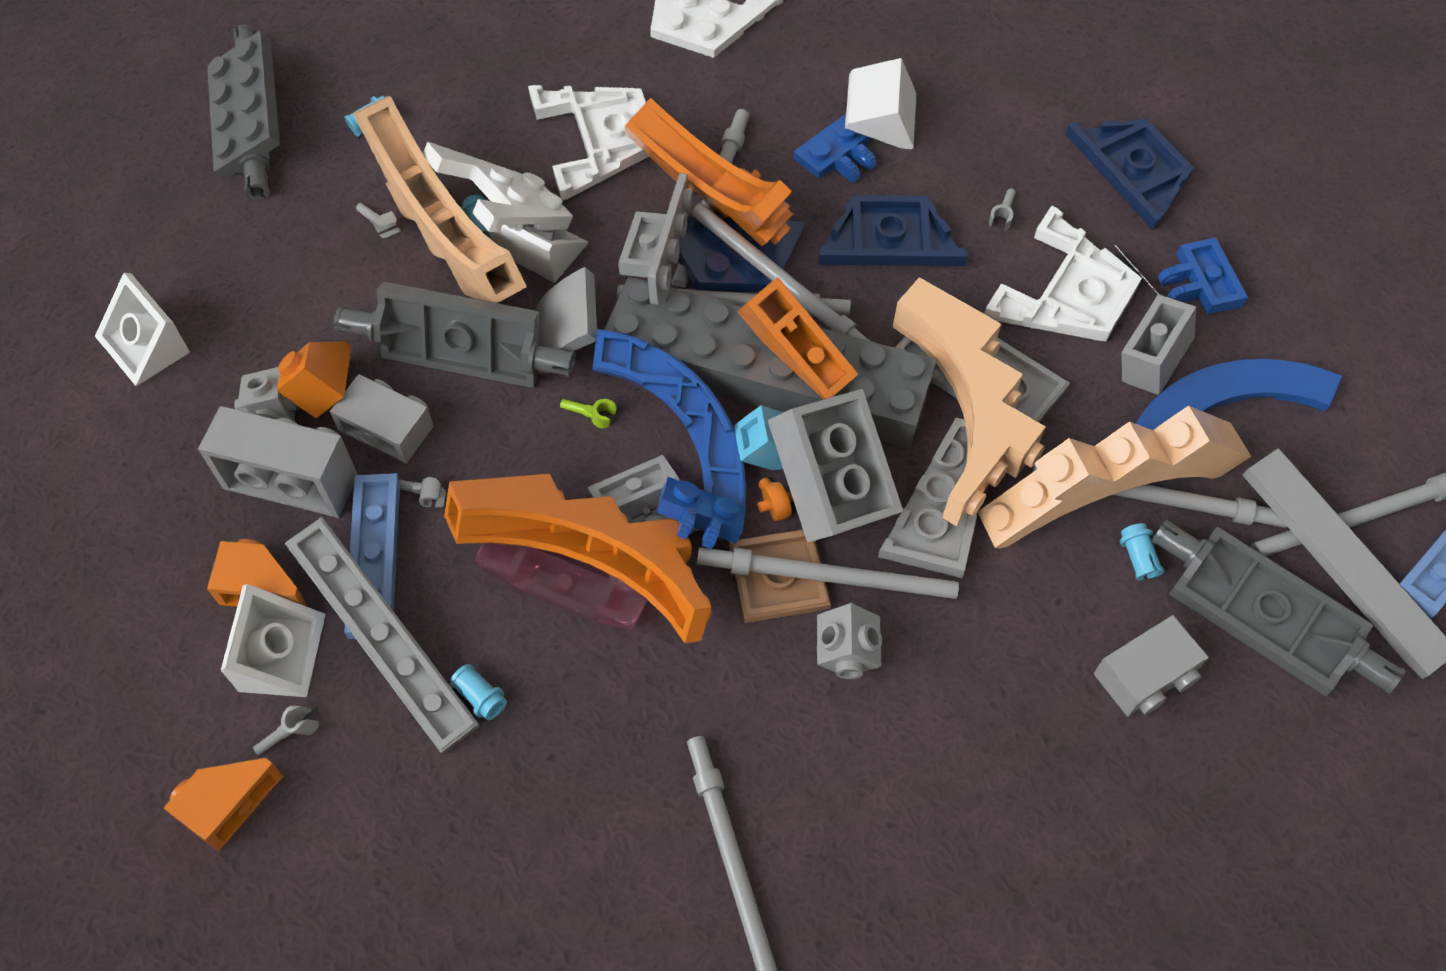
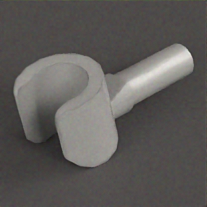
M1008 189L1003 203L996 205L991 210L989 218L990 227L993 224L994 218L1003 217L1007 220L1004 231L1010 228L1013 219L1011 205L1016 195L1014 189Z
M359 203L356 206V210L373 223L378 233L397 225V219L392 211L379 216L378 213H375L363 203ZM397 227L380 236L388 238L401 232V230Z
M427 477L423 479L422 483L400 479V490L420 494L419 503L423 507H431L432 500H436L435 507L444 506L446 491L441 487L440 482L436 478Z
M302 706L286 708L281 718L282 725L253 747L256 754L262 755L291 734L312 735L315 733L319 722L309 719L302 720L312 711V708Z

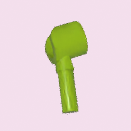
M563 398L560 407L590 417L592 423L599 428L609 427L611 421L608 417L601 416L599 414L600 411H607L613 415L616 414V405L609 399H600L592 406Z

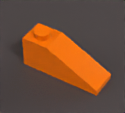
M779 277L774 279L737 311L760 340L823 400L833 397L858 375L856 370Z

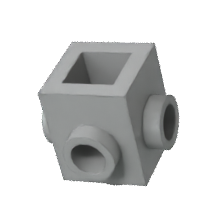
M278 367L241 377L239 397L234 402L235 410L247 408L256 412L259 416L275 420L283 417L295 422V413L300 407L276 391L280 376Z
M853 603L817 615V665L836 672V676L843 679H856L861 677L865 671L881 667L882 636L880 633V616Z

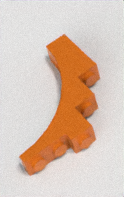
M652 98L625 125L624 133L676 182L679 173L688 174L689 189H694L722 218L730 216L761 247L769 240L776 245L791 229L786 221L793 213L788 209L790 206L784 200L792 191L781 180L776 182L763 181L732 165L693 136Z
M550 474L449 482L444 516L456 544L500 543L522 545L560 553L588 563L620 579L647 598L669 620L684 643L702 640L706 623L711 617V604L708 597L703 595L693 578L691 568L687 565V561L692 556L691 541L689 537L684 539L677 536L678 523L675 519L628 523L626 515L621 513L612 496L565 500L563 492L557 489Z

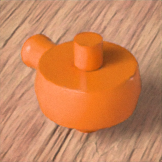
M769 478L761 479L758 486L762 490L764 501L757 503L760 513L769 510L775 522L783 521L792 515L790 502L794 501L791 491L786 492L780 482H772Z

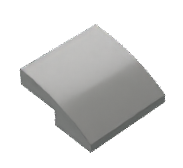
M586 267L570 274L554 285L536 306V311H539V342H541V346L564 351H575L596 341L594 274ZM540 370L538 371L539 374L550 373Z
M661 455L587 488L591 498L612 496L621 513L626 515L628 523L672 519L662 514L659 515L656 512L657 509L650 510L658 507L661 490L667 477L678 481L680 479L666 458ZM642 513L644 514V515H641V516H639V517L634 518V519L631 520V518H633V517H635V516H638V515H640V514H642ZM694 527L691 534L696 531H699L700 529Z

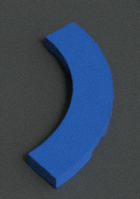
M597 329L593 361L594 373L612 375L628 380L643 387L663 401L677 415L694 442L702 467L704 491L718 497H728L738 505L746 507L744 463L740 461L736 435L727 414L710 388L694 371L673 355L667 354L642 339L619 332Z
M1247 359L1220 363L1193 372L1167 387L1148 405L1136 424L1154 430L1187 406L1206 412L1214 407L1248 400L1253 397H1273V399L1296 402L1326 412L1332 402L1342 375L1303 363L1276 359Z

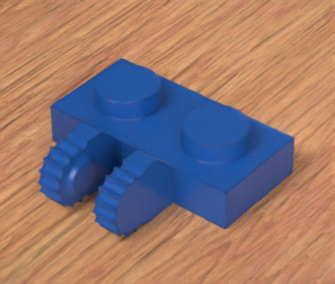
M846 114L793 152V159L818 179L834 168L851 183L857 181L861 176V172L857 165L848 158L849 156L867 171L873 169L877 164L873 153L864 146L870 142V137L845 128Z
M1216 237L1180 245L1176 255L1181 264L1167 267L1158 275V280L1162 286L1183 282L1189 278L1191 283L1174 288L1169 291L1167 297L1180 302L1199 298L1207 315L1243 307L1248 299Z
M667 477L661 490L656 512L679 521L677 536L681 538H688L694 527L704 531L702 546L712 549L718 537L735 544L737 543L743 531L746 508L738 505L728 497H718L703 491L691 482L678 481Z

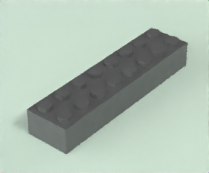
M628 276L604 330L619 332L642 339L667 354L673 355L694 371L715 395L758 407L762 405L783 413L796 407L823 400L760 340L737 312L741 306L671 287L668 291L663 290L659 305L650 304L648 281ZM821 328L858 373L853 380L833 397L863 389L880 441L911 449L937 359Z

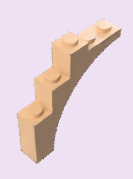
M386 96L354 112L353 115L388 181L386 185L404 218L416 222L434 256L447 261L463 293L477 300L499 303L526 288L527 286L510 251L497 245L469 219L439 180L408 130L391 96Z
M919 277L897 302L893 328L916 343L929 357L937 359L936 364L953 387L963 412L967 434L966 467L948 497L942 517L957 527L966 514L973 517L980 509L986 498V494L983 492L989 484L996 487L1005 473L1016 478L1025 465L1031 468L1035 465V462L1039 459L1045 448L1044 445L1040 444L1045 426L1015 409L1022 397V393L1018 391L1023 374L994 358L1001 346V342L997 341L1001 323Z
M1187 406L1154 430L1128 422L1095 446L1068 438L1035 462L1036 471L979 510L978 515L994 547L1001 549L1012 545L1047 523L1099 499L1124 490L1163 480L1186 477L1215 479L1243 463L1251 455L1230 422Z

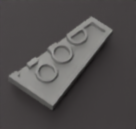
M955 418L933 456L930 466L925 474L922 475L908 504L903 508V512L899 515L889 537L886 538L880 548L879 558L958 578L963 577L977 513L973 517L966 514L957 527L942 517L948 497L966 467L967 434L964 419Z

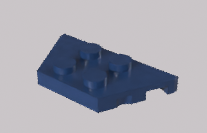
M1148 119L1129 120L1128 122L1102 121L1100 128H1081L1080 122L1068 125L1066 136L1151 229H1156L1188 181L1194 167Z
M852 195L845 207L844 215L838 218L832 228L829 240L819 250L818 264L965 266L968 256L964 247L958 248L950 236V227L944 219L937 215L936 207L928 196Z
M687 217L686 235L684 238L679 237L680 250L678 262L687 269L688 278L696 290L760 292L772 282V280L695 217ZM721 218L782 269L786 266L804 229V222L786 221L791 229L775 245L769 240L761 247L733 219Z

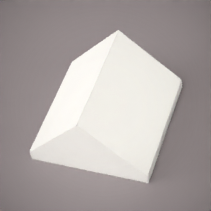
M902 58L852 69L849 74L845 128L899 148L913 149L916 91Z
M535 224L523 225L521 231H515L506 225L502 226L500 232L489 231L490 239L497 245L509 250L516 263L553 283L557 281L588 244L587 241L566 230L537 231L533 228Z
M123 273L95 337L134 385L138 386L190 353L174 323L131 273Z
M250 584L244 585L221 671L238 692L307 697L326 614Z

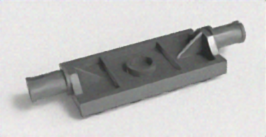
M244 24L238 25V29L234 28L233 30L235 47L224 55L214 58L207 65L214 173L220 177L231 176L234 173H244L245 195L252 200L264 199L263 192L266 197L270 194L267 176L271 168L269 151L280 145L271 39L262 31L256 33L253 27Z
M382 282L377 288L378 304L376 310L372 313L340 306L334 316L335 331L367 336L369 341L380 344L381 358L530 388H534L539 370L571 377L575 367L576 359H572L576 357L574 351L541 346V342H539V311Z
M1166 519L1163 526L1159 528L1153 537L1152 543L1159 545L1184 561V567L1187 568L1169 595L1325 697L1333 691L1346 671L1350 673L1354 670L1382 688L1387 694L1394 690L1402 679L1400 677L1405 674L1406 670L1399 668L1369 649L1370 643L1366 641V637L1374 626L1372 623L1221 528L1216 527L1207 540L1202 538L1199 541Z

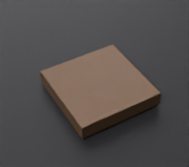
M803 530L740 539L736 544L729 541V549L732 552L735 547L752 550L751 554L821 563L816 540L807 543ZM749 572L748 576L735 574L744 623L830 609L831 604L824 581Z

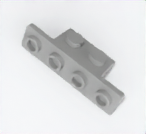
M679 173L667 214L635 212L618 263L620 275L648 278L650 304L659 305L663 290L668 291L670 289L672 277L671 263L677 264L680 250L679 237H685L687 231V212H692L694 208L695 191L694 189H689L688 174Z

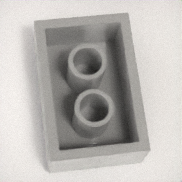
M863 389L796 407L767 420L807 543L903 512Z
M220 406L198 448L222 489L340 518L353 489L355 475H358L341 436L335 431L325 427L312 429L300 426L296 422L283 417L275 420L259 416L256 412L247 408L234 410Z

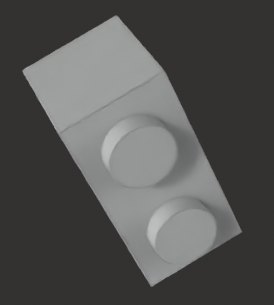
M1157 295L1121 352L1123 382L1157 395L1162 392L1195 338L1196 306Z
M359 374L345 391L344 397L330 410L339 431L406 464L434 427L429 408L421 399L412 395L405 397L395 392L384 381L379 379L372 381Z
M1174 615L1103 658L1094 675L1127 717L1139 709L1144 715H1147L1167 700L1164 693L1176 687L1179 692H1183L1195 684L1202 677L1198 670L1209 657Z

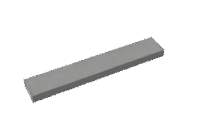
M1279 448L1242 474L1421 679L1429 676L1446 663V636Z
M322 517L285 543L440 753L444 754L480 727Z

